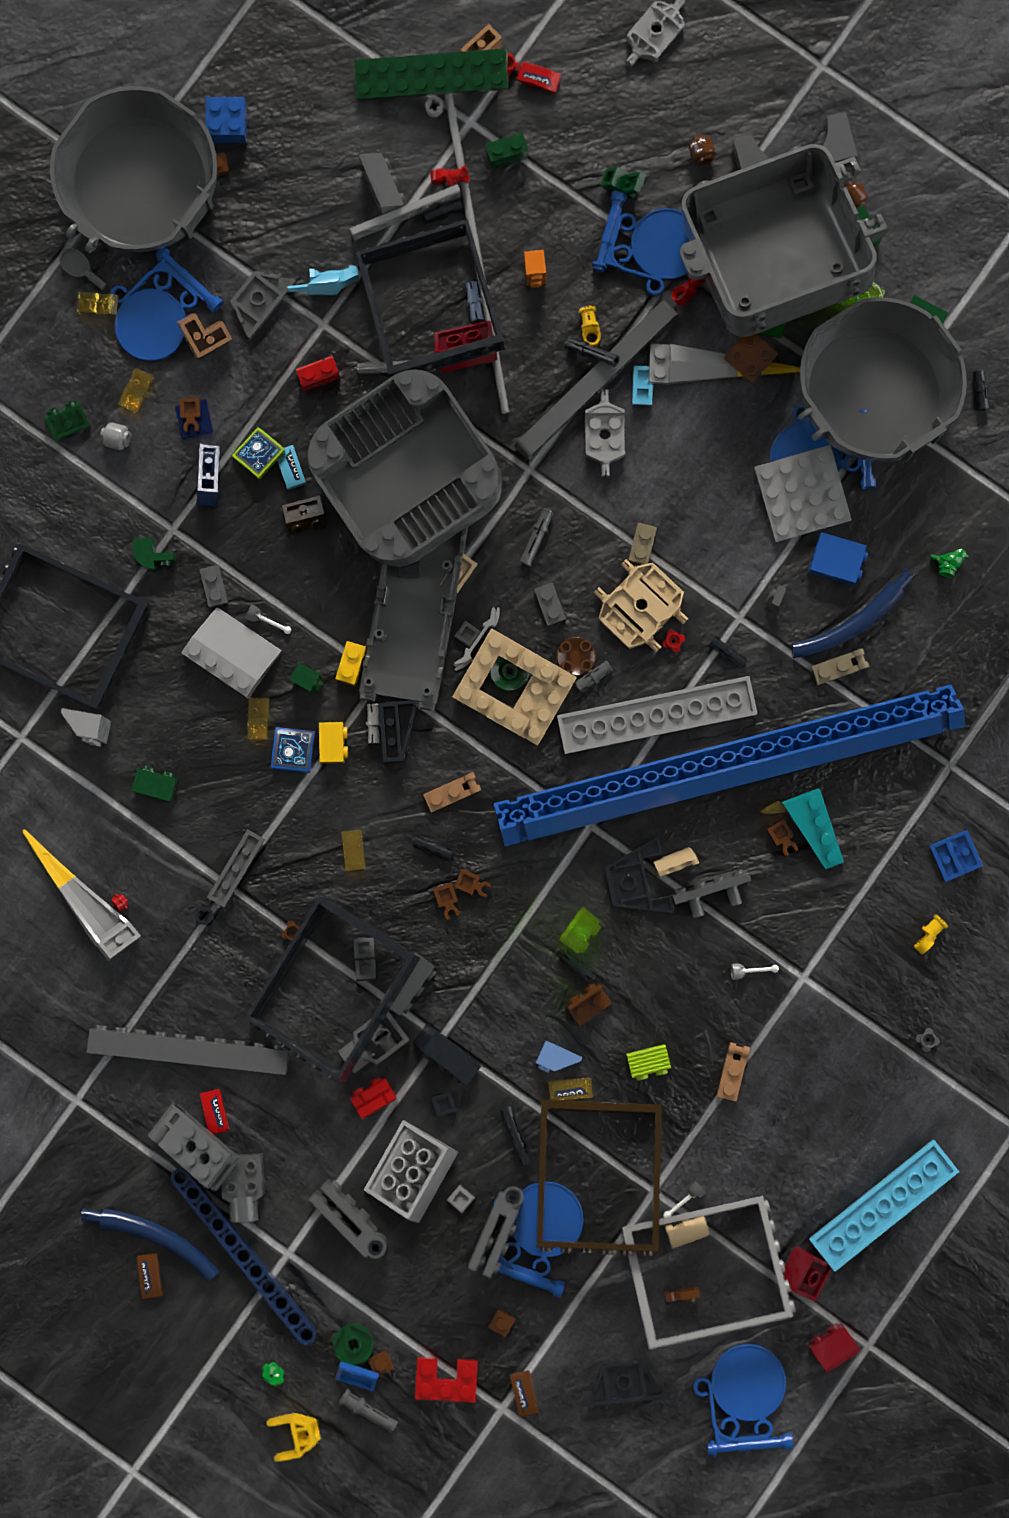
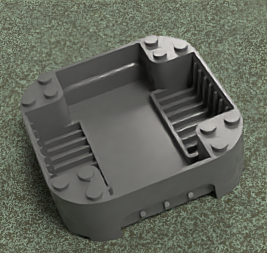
M408 370L394 375L321 425L313 435L308 449V462L313 476L360 546L373 559L384 565L402 567L419 561L446 540L489 513L500 497L502 476L493 454L447 386L438 377L425 371Z

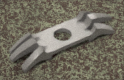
M494 607L492 608L490 619L483 623L482 627L484 629L470 649H465L464 657L454 663L456 671L464 668L472 661L470 654L486 630L490 627H496L500 613L499 607L497 610Z

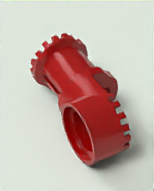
M465 165L461 166L460 169L452 171L444 168L430 171L431 183H435V185L438 183L440 185V182L441 184L447 182L449 187L462 182L469 183L470 176H468L469 173H467L468 170Z
M689 278L686 283L673 290L671 294L672 299L679 306L686 305L692 296H696L697 290L703 282L705 283L706 279L693 280Z

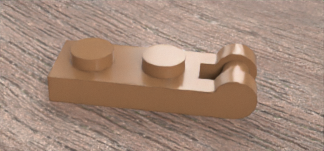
M474 772L423 794L431 813L481 791L480 785H477L474 779L476 778ZM467 782L470 789L465 791L462 784Z
M730 1042L717 1097L737 1101L750 1047L736 1046V1043ZM734 1053L741 1055L739 1061L733 1059Z

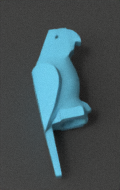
M349 265V268L341 271L330 270L325 272L310 269V282L308 284L287 286V290L291 292H308V295H337L346 286L359 281L358 268Z

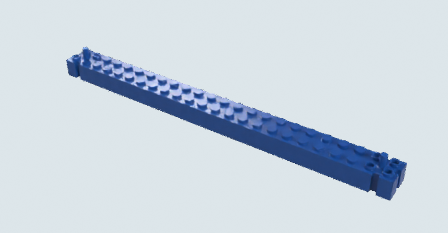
M952 685L936 688L934 693H929V691L916 693L520 796L514 802H509V800L494 803L504 845L509 846L520 843V841L524 842L526 839L532 840L936 735L944 732L945 728H948L950 731L965 727L964 708L960 700H957Z

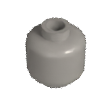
M109 423L105 428H102L100 438L103 439L104 446L122 450L129 445L131 433L124 425Z

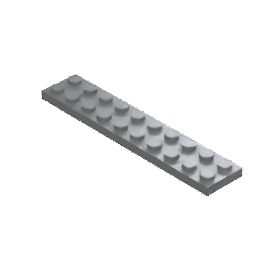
M750 676L561 714L557 715L564 753L569 754L757 715L758 713Z

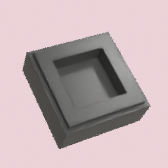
M465 621L454 638L471 648L481 631Z

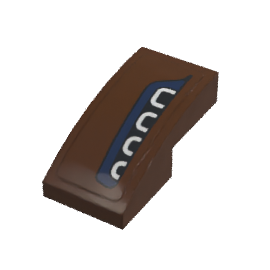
M158 1253L137 1256L142 1299L162 1297L163 1289Z
M530 1370L510 1374L519 1417L539 1413Z

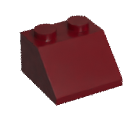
M795 1246L785 1265V1272H782L784 1280H788L791 1291L816 1302L832 1268L821 1258Z
M837 1323L833 1324L827 1329L828 1332L826 1334L815 1336L811 1340V1344L808 1345L827 1373L861 1351L842 1323L839 1325Z

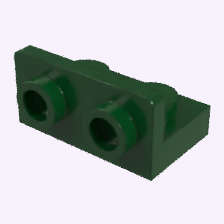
M72 400L65 403V407L61 409L56 407L46 412L44 420L54 440L90 426L80 401Z

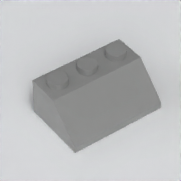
M61 709L62 715L75 734L82 738L83 742L101 747V743L107 744L110 720L101 715Z

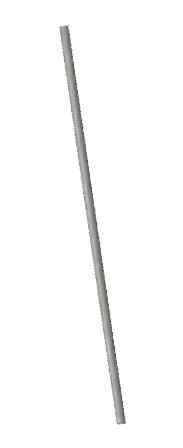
M444 94L457 168L460 169L465 164L452 94ZM462 182L460 185L466 218L470 225L484 273L468 183ZM477 275L485 321H489L491 319ZM497 352L498 360L492 363L501 413L508 414V402L499 352Z

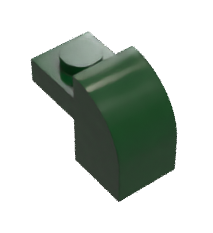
M618 166L606 168L600 186L611 193L619 191L625 193L627 198H635V195L640 193L644 187L646 175L642 172L627 173Z
M153 538L133 539L134 556L143 568L157 572L156 564L166 567L171 566V563H176V557L173 552L156 553L155 540Z

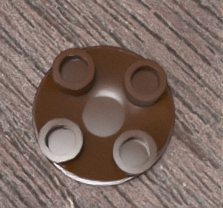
M572 637L565 640L557 651L559 667L574 676L586 674L587 671L592 669L596 660L594 647L588 640L581 637Z

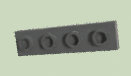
M743 869L731 872L732 875L727 877L720 875L712 878L713 881L705 883V881L693 884L694 887L686 889V887L678 888L675 890V893L671 894L672 900L675 904L685 901L689 902L693 918L704 915L700 901L701 896L724 889L727 891L731 906L741 904L742 901L737 886L751 881V878L747 871H743Z

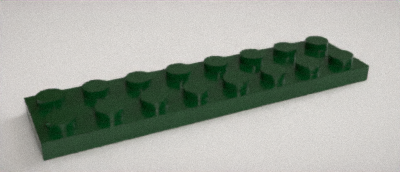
M506 48L354 60L357 100L509 90L508 54Z

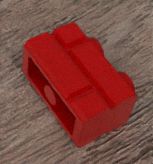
M333 356L325 358L324 361L319 360L296 369L304 392L341 379Z
M379 1076L369 1082L371 1086L364 1090L362 1086L352 1092L354 1096L350 1099L361 1119L366 1118L397 1099L386 1077L381 1079Z

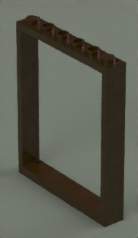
M560 1100L541 1101L536 1248H540V1252H552L553 1248L561 1249L562 1253H573V1249H581V1253L593 1254V1250H601V1254L612 1255L613 1251H621V1255H633V1252H642L641 1256H654V1252H658L662 1105ZM547 1110L655 1115L652 1245L543 1241Z

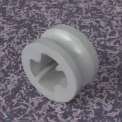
M432 97L427 100V114L431 117H438L442 114L443 103L439 98ZM433 103H436V106L439 105L437 111H433L431 108Z

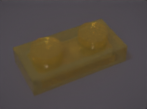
M362 830L342 831L345 870L366 869Z

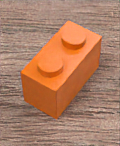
M544 250L524 252L526 286L530 285L535 288L545 284L546 266Z

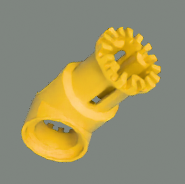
M586 306V308L579 309L583 322L581 325L583 341L588 342L586 339L587 335L593 333L597 336V341L588 343L596 347L599 345L601 337L599 323L596 322L595 318L596 307L588 306L587 308Z
M936 914L926 927L923 926L921 928L926 935L914 946L921 954L928 951L934 944L936 936L944 928L948 927L943 919L940 920L941 918Z

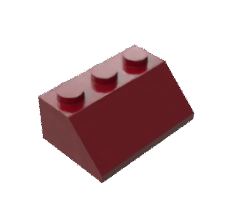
M491 320L435 332V353L494 336ZM497 352L441 368L440 372H452L459 368H470L477 364L491 363L498 360Z

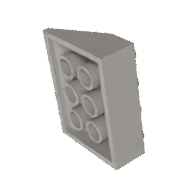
M217 607L192 636L181 653L249 699L282 650Z
M403 1120L365 1186L364 1191L408 1220L419 1223L458 1152Z

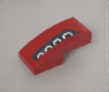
M523 61L516 80L532 88L536 86L554 94L561 74Z
M216 1089L200 1093L208 1130L213 1135L230 1131L221 1090Z

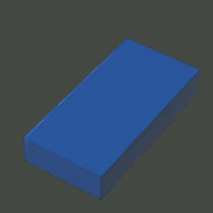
M340 1362L335 1379L374 1391L379 1373Z

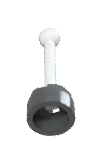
M250 606L245 619L252 622L261 619L284 630L285 634L291 633L289 626L284 627L263 617L258 607Z
M697 1181L691 1184L689 1195L670 1211L664 1212V1218L671 1217V1214L689 1199H699L704 1196L706 1192Z

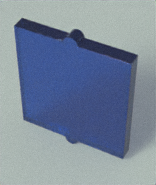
M206 399L200 400L201 418L196 419L199 425V432L195 431L194 425L188 427V433L185 432L184 423L186 419H181L180 405L175 406L182 440L192 437L200 438L201 435L214 433Z

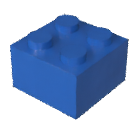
M206 97V128L210 133L213 143H247V104L245 97Z

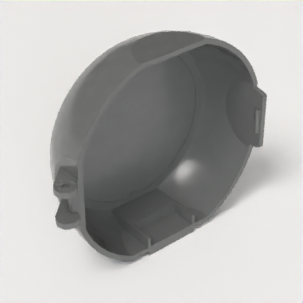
M142 86L111 89L87 100L54 144L50 159V176L54 195L63 213L73 223L68 228L65 236L68 239H72L79 233L89 239L85 250L89 253L101 245L122 252H150L170 246L183 237L191 239L195 227L206 212L214 207L211 199L217 182V158L214 144L205 124L198 118L196 113L161 89L157 90Z
M883 297L861 299L817 327L811 334L802 355L799 371V389L805 411L798 415L797 418L800 421L809 418L817 430L812 435L814 441L824 438L833 447L849 456L873 462L900 460L902 463H906L916 451L930 442L932 444L936 443L961 412L967 386L966 369L961 356L962 349L937 315L932 317L924 309L898 299ZM859 410H867L865 413H859Z

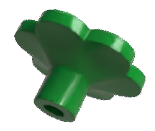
M275 1362L263 1366L262 1377L265 1382L271 1386L280 1385L284 1382V1371Z

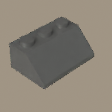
M382 153L359 155L361 169L381 215L407 204L403 193L399 194L396 188L399 184L395 175L391 176L390 174L391 165L388 158L384 159Z
M417 953L414 954L421 959L390 1008L398 1015L402 1013L407 1014L413 1005L410 1001L414 996L419 997L424 990L422 985L425 980L430 981L436 973L433 970L435 966Z

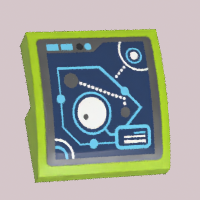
M258 427L236 450L232 457L260 480L286 450Z

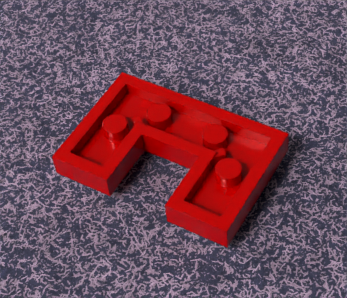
M417 1358L415 1399L475 1402L478 1360L458 1359L457 1379L437 1378L438 1358Z

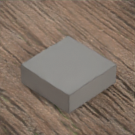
M459 1185L447 1201L459 1212L463 1213L475 1197Z

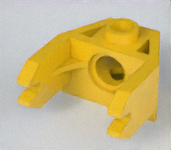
M292 1413L270 1418L266 1421L267 1426L289 1423L296 1448L276 1454L274 1456L275 1461L300 1458L321 1439L317 1420L312 1417Z

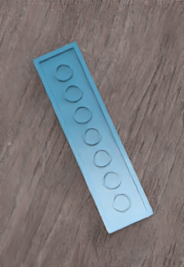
M931 1140L810 1237L809 1240L835 1272L959 1173V1171L936 1141Z

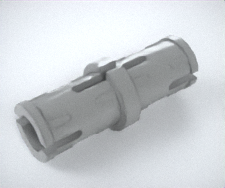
M367 704L368 722H366V726H368V744H379V704Z

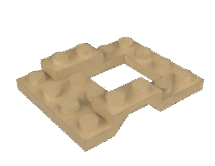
M491 628L452 697L538 745L577 677ZM498 656L532 674L514 708L480 690Z

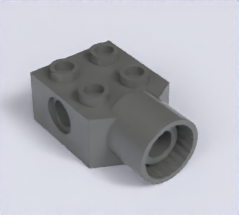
M388 1011L352 1070L354 1073L369 1062L380 1063L410 1040L390 1011ZM370 1020L353 1032L354 1040L338 1051L344 1061L347 1060Z
M263 1153L238 1155L241 1159L221 1184L222 1198L229 1201L230 1222L258 1220V1198L265 1194Z

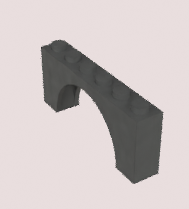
M846 112L827 116L825 120L826 136L823 147L829 150L835 163L854 156L856 159L858 155ZM753 135L733 140L732 149L738 170L771 159L759 149Z

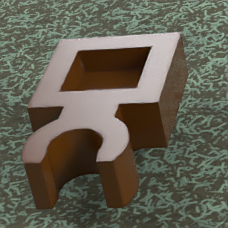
M199 397L180 399V416L182 420L186 419L184 423L186 433H188L190 425H194L195 431L199 432V425L196 422V419L201 418Z
M784 819L766 829L776 846L782 844V852L785 856L789 855L787 852L788 846H792L794 851L798 850L797 845L790 841V838L794 835Z
M461 869L454 887L469 894H473L474 890H477L479 895L487 897V894L483 893L481 888L483 886L491 887V884L488 882L480 883L478 882L480 876Z
M452 883L434 888L433 891L439 908L443 906L446 908L444 912L445 918L449 919L448 912L450 910H454L456 916H459V910L453 905V903L458 902Z
M698 1286L664 1292L666 1302L684 1300L685 1303L695 1302L696 1298H701Z

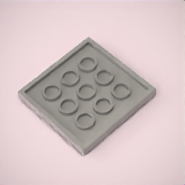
M831 445L754 467L775 542L851 521Z

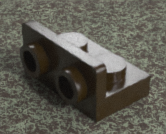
M320 496L282 505L290 535L318 529L327 525Z

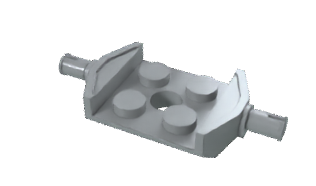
M677 0L671 5L662 1H655L627 34V40L633 50V53L625 61L629 66L632 67L638 58L655 62L658 60V57L670 42L684 29L685 24L679 14V9L686 2L685 0ZM653 25H659L661 27V31L658 33L652 32L651 27Z
M605 389V395L604 390H600V404L585 410L586 457L599 462L602 465L601 476L605 477L606 471V477H609L610 463L625 456V410L608 402L609 390ZM600 431H609L610 437L606 440L602 439L599 436Z

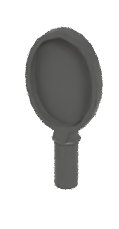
M66 248L61 251L59 262L68 274L78 278L86 277L101 290L106 287V283L97 277L94 272L90 271V263L82 252L74 248Z

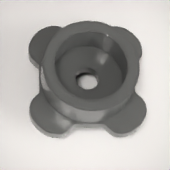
M931 1028L925 1029L924 1033L916 1036V1041L920 1042L922 1050L925 1052H929L932 1047L940 1043L939 1038L933 1034Z

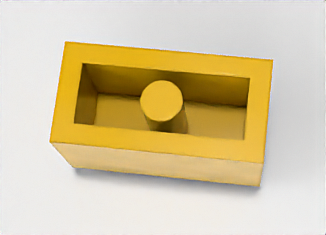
M349 641L346 642L335 678L338 682L356 687L367 651L366 646Z
M343 722L319 723L321 764L345 763V758H348V746L344 747V739H348V727H344Z

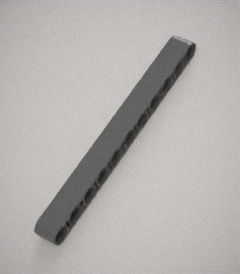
M663 300L610 351V353L620 357L616 367L599 362L516 442L514 447L527 460L531 459L600 390L645 349L678 316V313Z

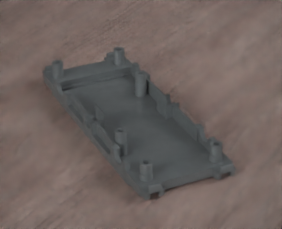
M468 526L420 559V578H400V567L382 564L379 586H377V595L374 601L375 609L370 637L367 639V652L363 661L359 699L376 701L377 695L405 700H418V709L435 710L442 682Z

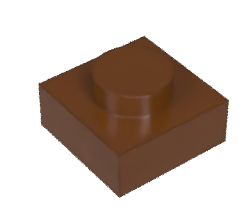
M226 153L216 154L217 175L229 174Z
M497 1309L488 1328L506 1337L515 1322V1318Z
M386 1349L368 1358L373 1372L379 1373V1376L395 1368Z

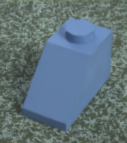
M545 1040L536 1063L539 1064V1069L549 1073L550 1070L556 1071L580 1062L582 1057Z

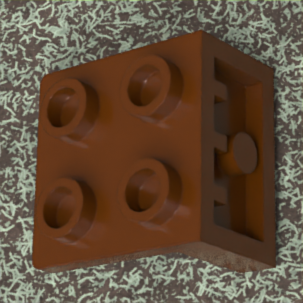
M757 334L748 337H741L725 355L724 359L747 380L754 383L771 362L778 358L779 353Z
M592 983L584 989L585 993L579 997L576 994L567 1000L569 1004L566 1007L579 1026L612 1004L600 984L595 985Z

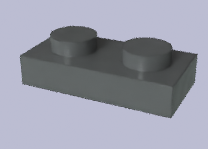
M215 565L199 569L209 608L228 604L220 566Z
M553 582L535 588L534 591L547 626L566 620Z
M779 585L776 590L772 589L766 601L769 604L767 609L776 611L784 596L785 587Z

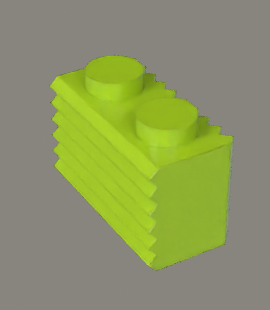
M665 1044L626 1054L632 1078L636 1077L637 1081L649 1078L648 1074L656 1073V1076L668 1073L667 1069H671Z

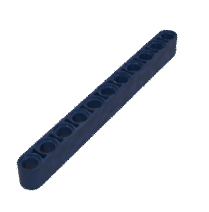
M180 1167L176 1169L171 1175V1181L298 1341L304 1345L311 1344L317 1334V1330L199 1181L185 1168ZM178 1172H183L186 1175L185 1182L177 1180L176 1175ZM192 1187L196 1188L199 1192L196 1198L191 1197L189 1194V1189ZM203 1203H208L211 1206L210 1213L202 1211L201 1206ZM215 1219L223 1221L224 1227L222 1229L214 1226ZM227 1235H234L236 1243L229 1244L226 1240ZM239 1251H247L249 1259L242 1260L239 1257ZM252 1267H260L262 1270L261 1275H254L251 1270ZM264 1283H273L274 1290L270 1292L265 1290ZM284 1298L287 1301V1306H278L277 1299ZM297 1314L300 1321L297 1323L291 1322L289 1315ZM304 1329L310 1330L312 1337L309 1339L304 1338L302 1331Z

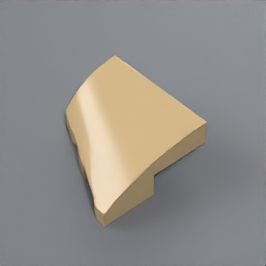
M690 847L653 861L658 876H663L689 865L699 863Z
M704 1216L684 1221L675 1227H672V1225L666 1227L672 1249L709 1235Z

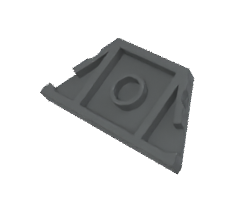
M254 271L230 300L249 340L253 338L289 293L287 286H294L297 283L295 279L282 278L273 274L266 275L263 272Z

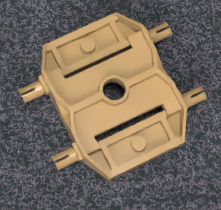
M626 559L621 566L629 572V576L610 595H607L600 587L594 592L603 602L598 620L629 649L648 644L657 652L662 646L653 639V635L672 616H675L682 624L689 619L680 611L684 592L654 563L634 567ZM639 579H641L649 588H647ZM658 597H660L668 606H666ZM638 600L646 601L647 608L639 610L636 607V602ZM614 605H618L644 631H639Z

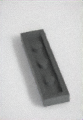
M247 829L207 898L224 908L226 907L265 841L264 838Z

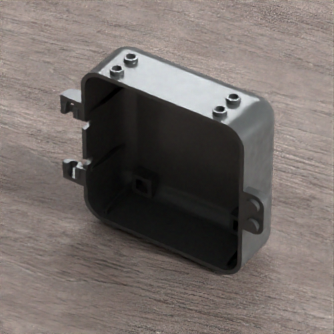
M821 145L796 146L787 153L711 181H702L685 193L682 199L684 231L689 242L683 244L680 248L681 260L691 279H706L724 324L733 335L748 337L862 295L871 288L875 278L876 251L871 241L883 237L887 233L888 228L881 213L875 215V218L872 220L868 218L864 220L858 219V211L847 188H844L843 179L848 180L861 173L855 156L835 163L829 150ZM878 225L879 228L873 230V226Z

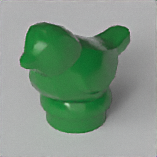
M957 549L952 553L941 556L933 554L930 556L931 559L940 564L938 568L939 575L947 578H953L962 561L969 557L963 549Z

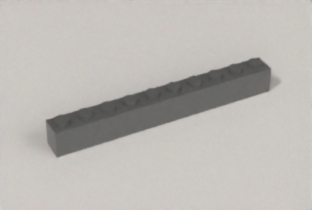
M96 1025V1028H91L89 1031L87 1053L286 1075L288 1071L290 1051L280 1045L268 1048L265 1043L254 1042V1046L246 1045V1041L234 1040V1044L226 1043V1039L214 1038V1041H206L207 1037L203 1036L187 1039L185 1034H175V1037H169L166 1032L155 1031V1035L147 1034V1030L135 1029V1033L127 1032L128 1028L123 1027L107 1030L108 1026Z

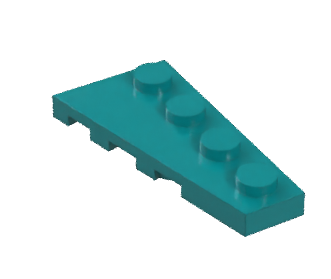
M820 789L812 790L782 802L825 869L844 862Z

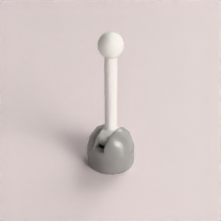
M731 964L730 970L732 980L743 978L746 973L772 971L776 973L779 967L772 965V967L745 969L741 964Z

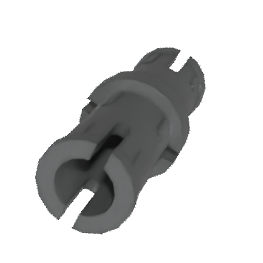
M604 661L601 665L587 671L586 675L575 681L576 688L581 693L594 683H599L601 678L613 671L612 667L607 661Z

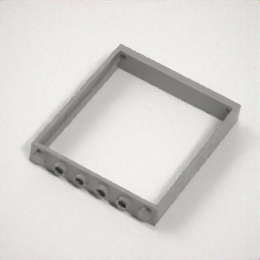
M763 1196L659 1219V1227L758 1205L785 1312L656 1341L637 1254L633 1252V1255H628L649 1350L793 1317L792 1313L795 1312L793 1300L789 1301L787 1293L790 1292L788 1280L783 1278L782 1272H785L783 1260L778 1258L777 1252H780L778 1240L773 1238L772 1232H775L773 1220L769 1221L767 1213L770 1212L768 1200L764 1201ZM652 1221L622 1227L625 1244H634L632 1233L651 1229Z

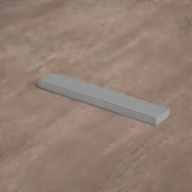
M458 184L350 228L353 240H358L421 214L423 211L433 209L440 203L445 204L460 198Z

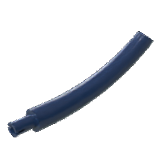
M905 569L895 582L890 581L863 610L840 626L819 636L792 643V657L800 658L829 650L868 629L905 594L903 590L915 578L914 574H910L906 579L905 577L910 571Z
M83 1208L81 1221L100 1224L102 1229L124 1232L154 1242L182 1258L206 1281L220 1272L195 1246L157 1223L120 1211L104 1208L103 1212Z

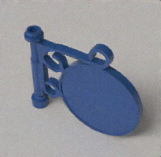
M613 191L610 199L612 206L601 241L602 245L598 259L592 262L593 270L598 273H604V270L609 266L622 272L648 279L646 284L647 292L653 296L659 295L664 288L662 280H675L687 275L680 257L681 246L689 242L683 227L682 212L670 208L657 209L645 215L637 223L631 214L625 213L620 216L621 207L626 203L627 195L623 192ZM625 218L632 221V226H622L621 231L630 232L634 229L631 249L626 245L614 247L621 221ZM626 250L628 257L620 259L619 263H627L633 256L636 264L645 273L621 266L616 261L614 252ZM651 280L660 284L658 291H653L650 288Z
M165 248L159 249L156 253L159 263L129 292L123 286H115L110 292L111 299H115L114 295L118 290H122L126 294L121 300H114L116 304H121L115 319L116 335L122 347L130 355L143 361L166 359L181 347L185 338L176 322L186 317L184 309L196 307L198 297L203 302H206L207 308L212 313L216 312L223 304V301L218 296L212 295L188 271L169 256L170 250ZM156 273L169 274L167 285H158L160 277ZM156 274L154 284L157 289H145L136 292L152 275ZM173 277L194 296L192 304L184 303V298L188 295L187 291L181 294V303L169 293L164 292L171 287Z
M802 404L795 407L793 411V417L798 423L786 427L775 438L770 451V462L831 445L824 438L815 441L812 439V435L817 430L809 418L802 421L797 418L796 412L799 409H804ZM866 409L859 410V413L867 412ZM831 445L838 473L841 467L847 472H856L860 467L861 475H863L860 481L861 489L877 487L876 479L872 475L871 461L857 458V466L849 468L846 461L854 457L847 455L842 461V452Z
M545 1182L543 1241L576 1242L583 1227V1212L578 1199L563 1185ZM534 1183L522 1190L523 1201L513 1223L517 1225L513 1233L516 1242L507 1243L509 1244L508 1247L515 1246L517 1248V1254L508 1261L500 1255L497 1262L501 1264L497 1272L509 1276V1278L548 1290L553 1293V1296L560 1298L565 1282L560 1280L550 1281V1279L542 1277L550 1271V1263L547 1257L562 1254L561 1249L553 1248L552 1252H540V1248H536L538 1183ZM505 1216V1218H504V1221H503L501 1230H502L503 1225H504V1223H505V1221H506V1218H507L506 1216ZM520 1246L527 1252L540 1256V1258L533 1262V1269L536 1268V1264L539 1261H544L547 1264L546 1271L541 1273L513 1264L512 1262L520 1256ZM490 1257L485 1258L482 1270H485Z
M755 1344L734 1346L725 1351L715 1363L711 1382L705 1377H699L695 1380L693 1388L699 1396L708 1395L706 1391L700 1392L697 1390L699 1382H707L709 1388L711 1417L716 1445L714 1441L707 1443L709 1456L716 1457V1453L740 1452L771 1448L793 1450L792 1434L786 1433L779 1437L770 1436L773 1432V1427L765 1419L766 1416L774 1412L780 1405L786 1389V1377L783 1367L769 1350ZM713 1395L719 1406L730 1415L722 1420L721 1429H724V1425L728 1421H733L736 1425L730 1437L721 1433L716 1426ZM736 1419L745 1421L758 1420L754 1425L756 1434L759 1433L758 1426L761 1423L768 1424L769 1430L765 1434L735 1437L739 1431V1424Z

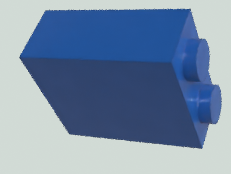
M821 532L818 536L808 573L853 586L856 581H860L863 571L860 570L861 563H865L868 552L865 551L866 545Z

